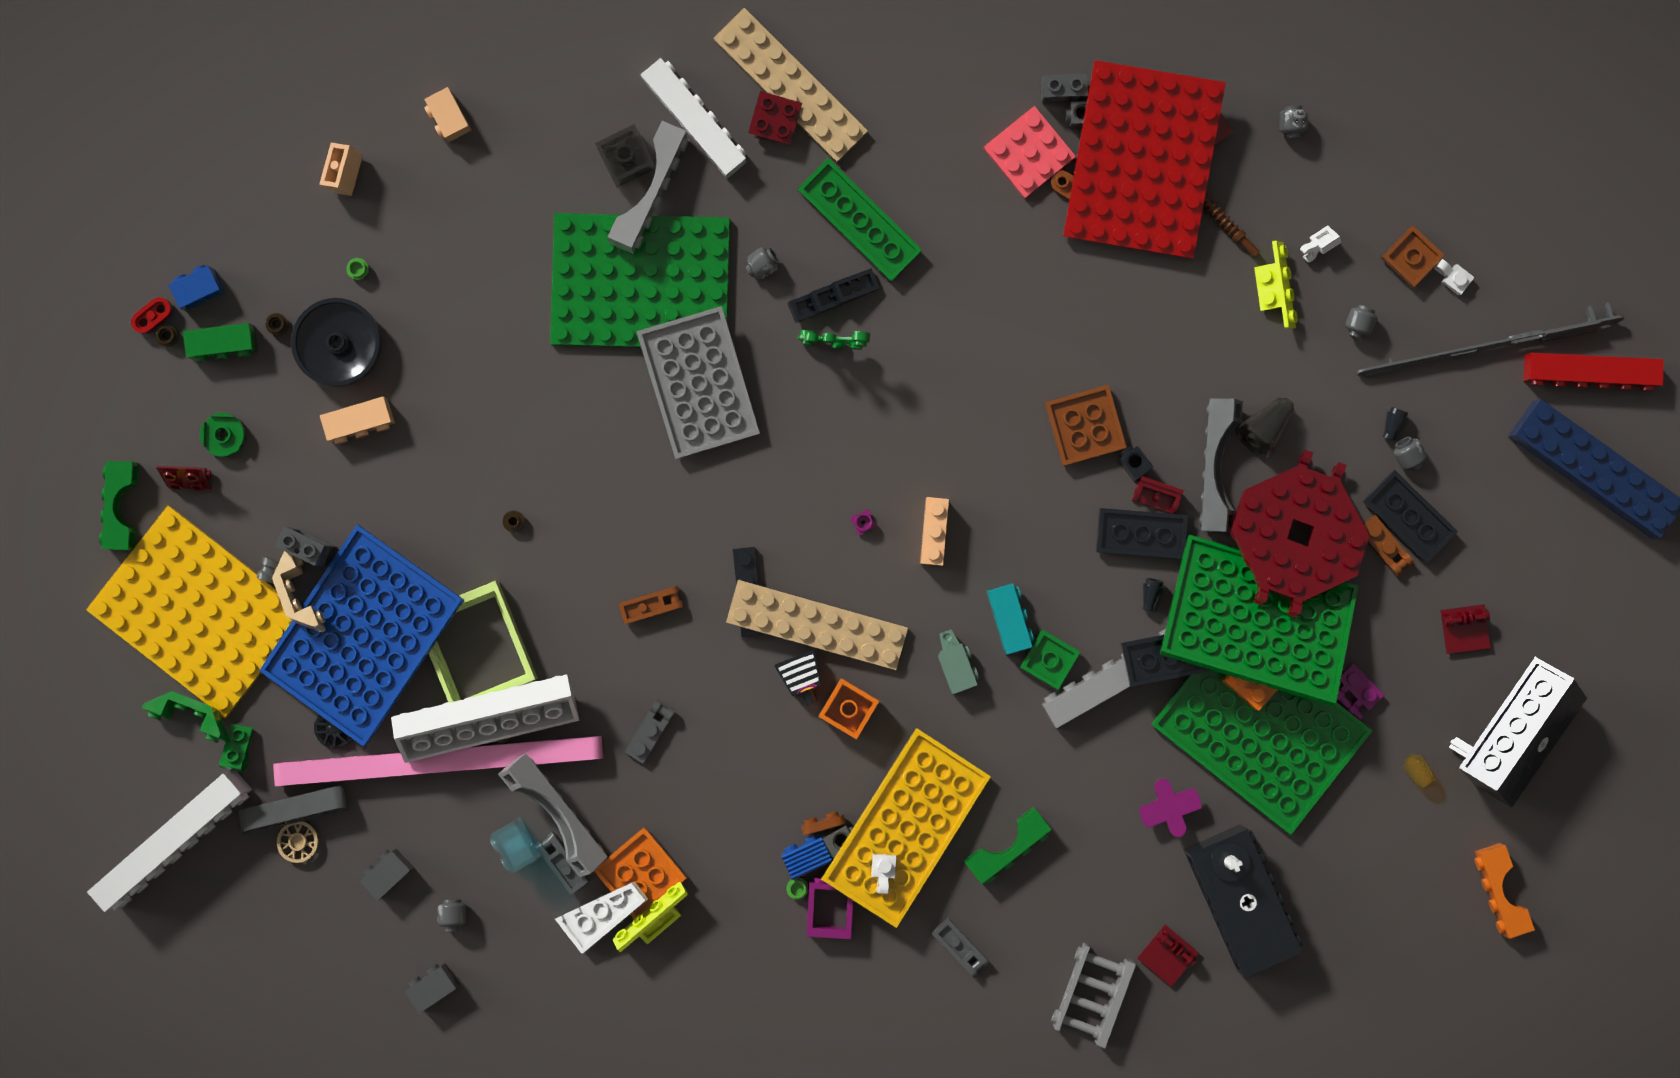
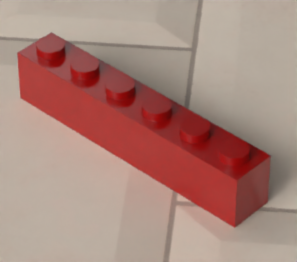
M1529 353L1524 355L1523 381L1531 382L1532 386H1544L1545 382L1553 383L1554 387H1566L1567 383L1575 384V388H1588L1589 385H1597V389H1611V386H1619V390H1633V387H1641V391H1655V387L1663 386L1664 359Z

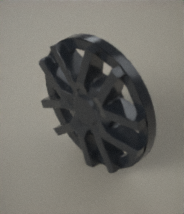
M318 715L314 722V734L322 745L329 748H341L352 741L351 737L348 739L341 735L343 731L329 721L319 722L322 716ZM318 725H325L326 730L319 731ZM327 733L325 739L323 740L320 734ZM330 736L334 737L332 744L327 743ZM340 738L343 743L336 745L337 739Z

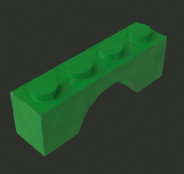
M106 461V466L102 470L105 488L103 487L101 492L104 508L100 513L103 528L99 535V543L102 545V549L133 550L136 541V528L128 525L123 520L120 513V501L127 490L138 485L139 463Z
M1034 807L1016 820L1018 834L1010 848L1002 852H990L981 847L964 860L981 884L992 882L997 877L996 873L1002 868L1004 870L1010 868L1015 863L1014 859L1017 856H1025L1032 850L1031 846L1035 842L1041 843L1050 836L1048 832L1052 829Z

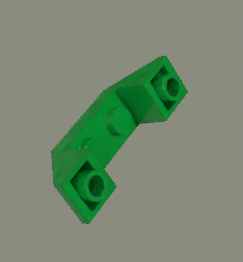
M174 691L146 702L142 706V709L149 711L147 716L159 721L161 717L170 720L175 707L186 712L190 708L195 710L194 715L204 719L199 731L207 734L206 739L218 743L219 739L225 742L229 739L219 710Z

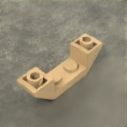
M284 551L272 580L286 617L294 623L316 631H326L323 624L326 622L323 613L312 606L302 609L298 599L294 598L292 592L295 591V588L290 579L304 573L301 567L304 563L302 559Z

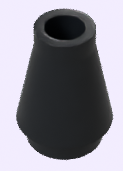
M1391 407L1390 412L1387 411L1383 437L1395 441L1408 420V412Z
M1146 578V582L1143 583L1142 609L1152 612L1156 611L1157 604L1165 589L1163 587L1164 581Z

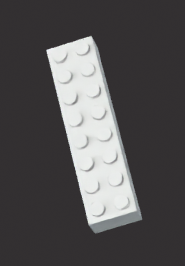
M563 675L542 681H534L526 685L513 686L497 692H489L476 697H468L464 700L447 702L443 705L423 708L410 713H402L391 717L394 740L404 762L407 763L579 721V716L568 676Z
M233 770L223 773L89 889L87 893L104 912L111 909L115 911L120 907H124L132 900L130 896L140 893L149 885L147 881L153 878L156 879L165 871L164 866L166 867L170 863L173 864L182 857L180 852L185 851L187 848L188 850L199 842L198 837L208 834L216 827L215 822L224 820L233 812L231 810L232 807L243 804L249 798L247 794L252 791V788L237 771Z

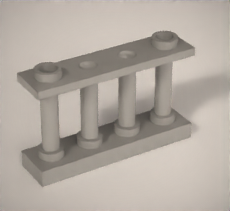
M1083 942L1082 947H1078L1074 957L1077 960L1059 1010L1055 1009L1051 1022L1054 1023L1053 1027L1057 1031L1060 1030L1062 1024L1092 1034L1096 1045L1105 1048L1136 964L1127 958L1124 959L1123 963L1120 962L1118 964L1088 952L1090 946ZM1087 961L1116 972V975H1118L1116 983L1108 984L1081 974L1084 962ZM1077 982L1108 993V996H1111L1108 1005L1104 1004L1103 1006L1074 995L1073 992ZM1069 1003L1101 1014L1100 1016L1103 1017L1101 1024L1093 1026L1065 1015Z

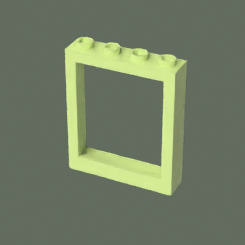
M493 581L459 595L465 600L457 612L490 598H496L526 673L471 697L509 689L513 686L530 684L538 679L499 581ZM437 641L429 652L430 658L448 702L459 701L461 698Z

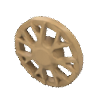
M303 821L284 826L277 837L279 853L284 859L293 863L305 862L312 858L319 845V837L315 828ZM294 825L297 833L291 834L288 828ZM302 825L308 828L305 835L300 833ZM313 834L314 841L307 842L306 837ZM283 835L289 837L288 843L281 842ZM307 845L312 848L310 854L304 850ZM289 846L292 852L286 855L283 850ZM301 850V859H295L296 851Z

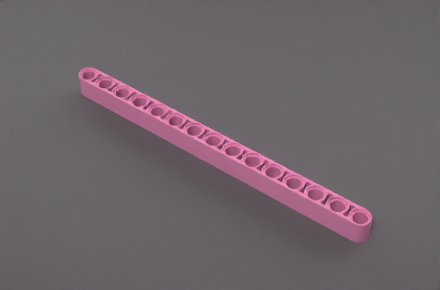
M602 736L473 746L407 763L404 762L401 753L274 763L275 786L498 768L506 767L515 758L525 753L534 760L535 764L602 759Z

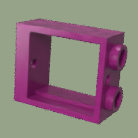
M814 877V880H810L806 937L851 939L853 900L849 897L847 898L846 927L813 925L815 889L837 890L821 880L822 877Z

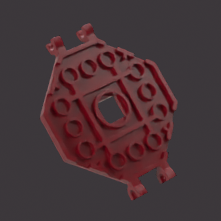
M1304 450L1303 454H1300L1296 467L1247 488L1242 492L1230 529V534L1240 548V554L1247 567L1250 568L1255 577L1254 581L1258 586L1253 603L1262 606L1263 603H1266L1269 592L1292 600L1287 615L1293 618L1300 615L1302 602L1357 577L1370 536L1340 481L1346 464L1337 462L1336 466H1333L1331 476L1321 474L1307 468L1313 452ZM1293 521L1311 527L1312 533L1308 546L1287 539Z

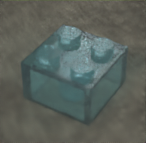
M521 817L490 834L492 837L490 842L496 851H500L503 857L501 862L507 871L510 870L512 874L536 861L541 856L535 848V843Z

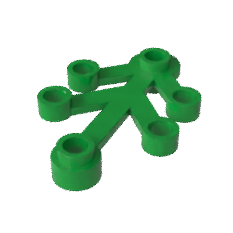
M800 330V335L797 336V339L801 340L802 345L814 346V343L822 342L832 344L833 349L843 350L845 349V344H849V349L862 350V347H867V343H870L871 333L853 331L852 337H836V334L823 333V336L819 337L818 332Z

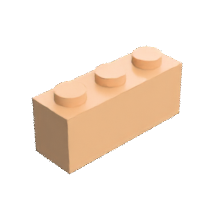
M386 397L376 398L320 415L326 439L329 442H334L335 445L347 442V438L352 436L356 438L368 436V432L375 429L377 432L390 429L389 425L395 424L389 401Z
M926 497L920 564L943 566L949 499Z

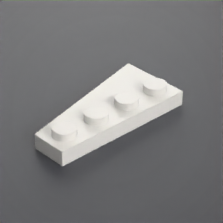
M634 881L559 916L555 920L583 954L648 898Z

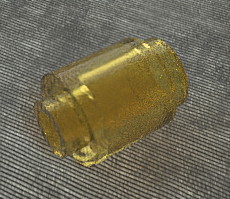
M1412 754L1404 760L1406 764L1403 768L1415 785L1423 788L1435 780L1434 771L1422 755L1416 756V754Z

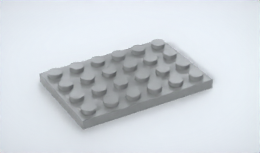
M722 306L636 331L675 459L760 434Z

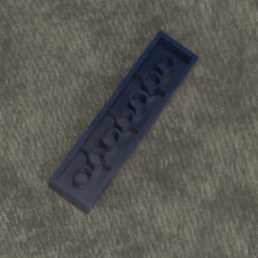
M1542 399L1531 403L1508 436L1651 539L1661 538L1680 512L1679 496Z

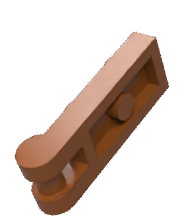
M1373 515L1364 523L1370 535L1368 544L1395 576L1398 577L1403 573L1402 570L1406 566L1410 567L1415 563L1413 558L1402 548L1376 515ZM1396 555L1401 558L1397 563L1392 560Z
M678 586L618 603L624 624L684 607L683 601H680L678 592H680ZM669 595L671 604L665 605L663 597Z

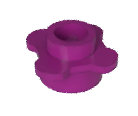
M867 509L863 510L861 514L851 517V523L855 525L858 535H863L865 531L873 530L876 527V522L872 520L871 512Z

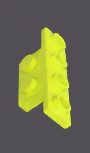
M1273 241L1275 263L1254 267L1260 310L1267 311L1282 308L1284 327L1286 329L1296 328L1298 317L1293 309L1294 292L1290 288L1289 282L1291 270L1287 266L1286 261L1288 249L1284 242Z
M681 882L671 886L661 898L654 901L641 915L636 916L633 922L616 934L613 941L619 952H622L638 937L646 944H649L681 916L680 912L674 907L688 895Z

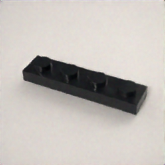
M755 547L733 549L736 585L738 580L759 585ZM741 627V637L764 635L762 632Z

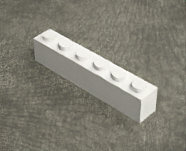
M660 58L641 74L642 80L723 176L728 179L747 163L744 157L747 153L739 144L737 146L733 144L730 140L733 137L725 127L721 129L716 124L718 122L716 116L711 111L708 113L702 107L704 103L697 94L693 96L689 92L690 86L683 78H677L674 74L676 70L669 61L665 63Z

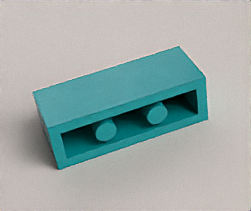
M1011 583L986 591L1005 654L1031 648V642H1034L1032 630H1027L1025 621L1028 620L1026 610L1020 607L1018 601L1022 599L1019 587H1014V584Z

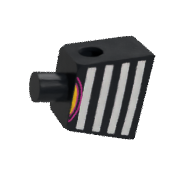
M814 650L774 665L792 696L801 693L805 705L818 700L813 688L820 686L821 680Z

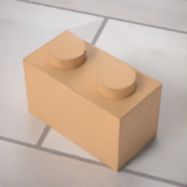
M448 87L425 98L428 106L424 108L430 119L435 118L438 124L435 126V129L440 138L445 137L450 142L471 131L465 116Z
M331 143L319 185L332 193L352 196L363 154L350 145Z

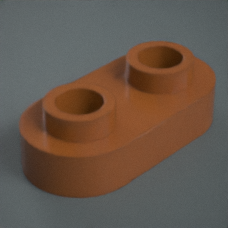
M1066 171L1056 172L1050 180L1052 190L1069 200L1073 175ZM1058 179H1065L1066 184L1060 185Z
M834 811L825 814L826 818L817 820V817L806 819L804 824L801 825L802 833L806 835L845 823L844 815Z

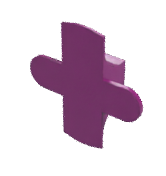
M1158 779L1154 784L1158 798L1147 805L1139 807L1141 819L1146 828L1166 821L1170 833L1175 837H1181L1186 832V825L1182 815L1201 809L1200 797L1194 787L1174 793L1167 779Z

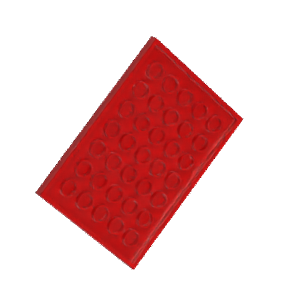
M1094 60L1063 237L1193 259L1226 82Z

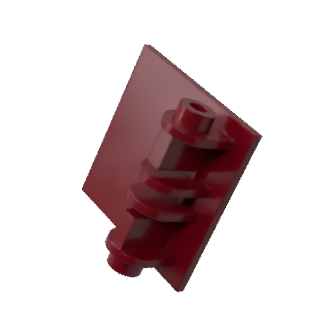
M760 91L748 133L753 134L758 139L766 138L790 145L802 103Z
M156 466L166 486L170 489L181 490L182 488H189L195 491L212 489L207 480L211 479L212 472L207 470V468Z
M1485 604L1440 610L1446 654L1491 648L1487 620H1490V613L1485 611Z
M1165 924L1137 959L1172 987L1187 967L1195 964L1197 961L1196 956L1199 952Z

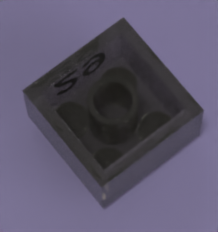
M635 124L595 143L617 188L656 169Z

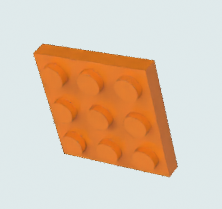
M643 827L594 870L611 892L634 881L648 899L630 914L633 919L647 910L654 901L661 898L671 886L676 885L678 882L682 883L687 878L646 827Z

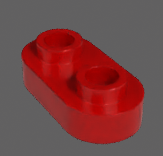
M161 297L154 298L132 316V328L141 334L152 332L172 315V304L167 299ZM161 306L165 307V311L163 313L159 312V308ZM146 319L148 324L143 327L142 321Z

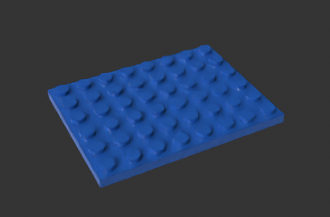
M356 524L302 605V609L312 606L323 613L326 621L323 624L326 631L319 632L292 621L259 671L363 747L367 746L465 599L361 525Z

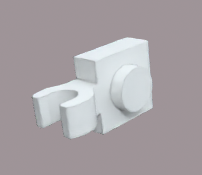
M1326 226L1309 237L1311 242L1303 245L1300 250L1305 254L1303 259L1309 263L1316 258L1319 251L1325 254L1342 242L1340 236L1329 226Z
M1443 259L1433 267L1445 277L1441 283L1458 296L1462 295L1474 278L1458 264L1451 268L1450 264Z
M873 854L871 876L878 877L877 893L888 894V878H895V855Z

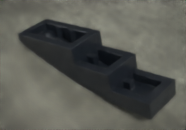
M872 268L835 281L831 285L814 290L807 295L793 299L787 304L795 323H798L880 289Z

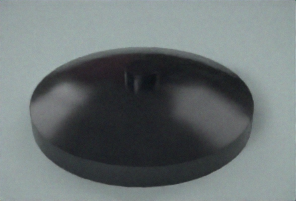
M328 298L312 304L299 316L292 331L291 349L298 367L305 375L320 384L341 387L360 381L373 369L381 351V335L375 319L361 305L348 299Z

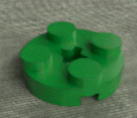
M215 413L201 425L200 441L212 455L219 457L232 456L240 452L245 443L246 431L243 422L232 414ZM222 429H225V432L228 433V437L224 441L217 436L218 433L222 432Z

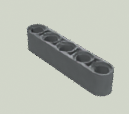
M336 786L239 810L238 815L241 833L252 834L343 812L348 809L344 787Z

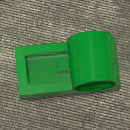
M230 724L228 731L229 739L224 745L219 763L220 768L240 772L246 770L249 760L248 750L254 732L252 727Z

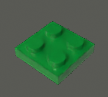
M1042 629L1020 668L1059 690L1080 651Z

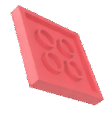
M1035 106L983 147L984 151L1024 199L1076 158L1074 153Z

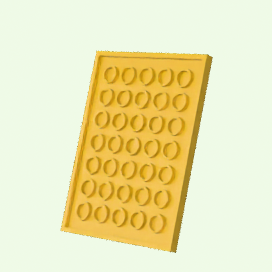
M169 505L86 609L204 703L219 710L220 715L224 718L229 716L261 675L259 670L292 622V620L286 617L277 590L273 585L256 578L257 573Z

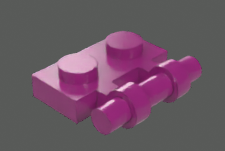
M1354 663L1350 664L1342 672L1340 680L1342 685L1339 687L1337 701L1360 720L1364 715L1358 710L1359 707L1362 705L1369 711L1384 694ZM1347 691L1356 699L1352 703L1345 696Z

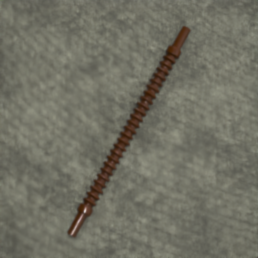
M1206 193L1203 208H1207L1206 212H1211V217L1214 216L1216 218L1215 222L1219 221V226L1223 225L1224 231L1228 230V235H1232V239L1236 243L1239 242L1253 257L1259 254L1260 251L1245 236V231L1243 229L1239 230V225L1235 226L1233 224L1234 220L1230 221V216L1226 217V212H1221V207H1217V203H1213V198H1208V193Z

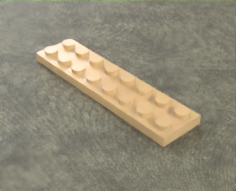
M745 8L713 38L765 92L802 103L797 124L836 163L868 133V130Z
M741 580L737 581L726 623L894 670L897 669L908 627Z

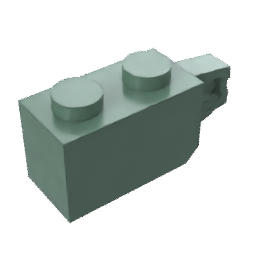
M952 629L940 633L942 650L939 652L938 659L951 693L955 694L977 686L976 680L980 678L976 668H971L968 659L972 658L968 647H963L962 643L959 644Z

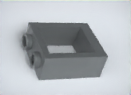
M286 526L283 527L274 546L314 566L326 567L336 549V546L307 532Z

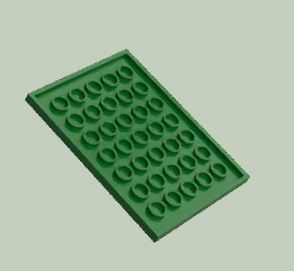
M554 213L550 345L641 348L636 331L722 306L727 322L730 218L651 216L653 217L649 229H645L642 234L644 237L642 245L639 249L636 248L632 254L608 242L607 237L616 218L621 215Z
M1188 535L1160 655L1334 707L1337 701L1359 585L1344 582L1324 593L1316 595L1302 602L1300 615L1293 618L1287 615L1292 601L1290 599L1269 592L1267 601L1262 606L1253 603L1258 586L1254 581L1255 577L1250 568L1247 567L1240 554L1241 550Z
M1208 671L1189 675L1151 725L1290 835L1372 732L1369 727L1337 702L1332 707L1277 690L1266 704L1257 711L1251 708L1221 681L1226 674Z

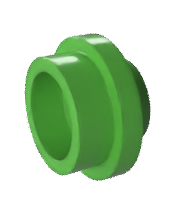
M354 258L347 264V274L354 280H362L368 275L369 266L365 260Z
M801 877L794 880L791 879L786 887L788 895L796 900L804 898L809 889L808 883Z

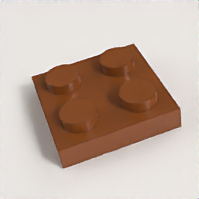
M1412 225L1381 259L1413 288L1444 257V254Z

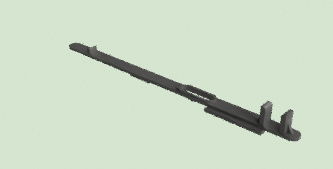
M1607 302L1603 307L1606 318L1596 320L1593 308L1587 306L1585 313L1588 320L1584 323L1546 331L1541 329L1516 334L1507 339L1392 362V359L1389 358L1387 364L1360 369L1357 371V375L1368 377L1388 373L1393 369L1541 339V343L1591 333L1596 331V327L1623 321L1624 316H1615L1610 303Z

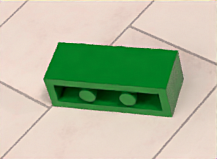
M250 323L183 331L186 357L194 360L196 363L206 362L207 358L215 357L216 360L229 359V355L237 354L238 357L251 356V352H258L255 326Z

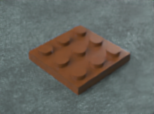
M1109 384L1044 403L1062 466L1127 448Z

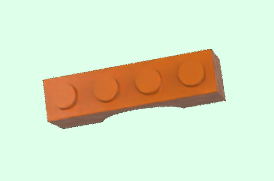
M1498 843L1474 851L1476 855L1474 862L1477 869L1482 872L1484 878L1481 879L1482 886L1489 893L1491 900L1488 903L1491 911L1496 913L1498 919L1496 927L1499 933L1510 939L1534 931L1528 909L1510 904L1503 893V879L1506 873L1513 867L1506 845Z

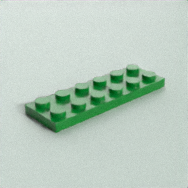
M829 158L797 189L890 282L922 252V249Z

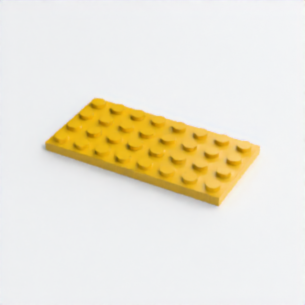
M916 728L821 880L897 928L991 776ZM873 854L896 856L895 878H888V894L877 893L878 877L871 876Z

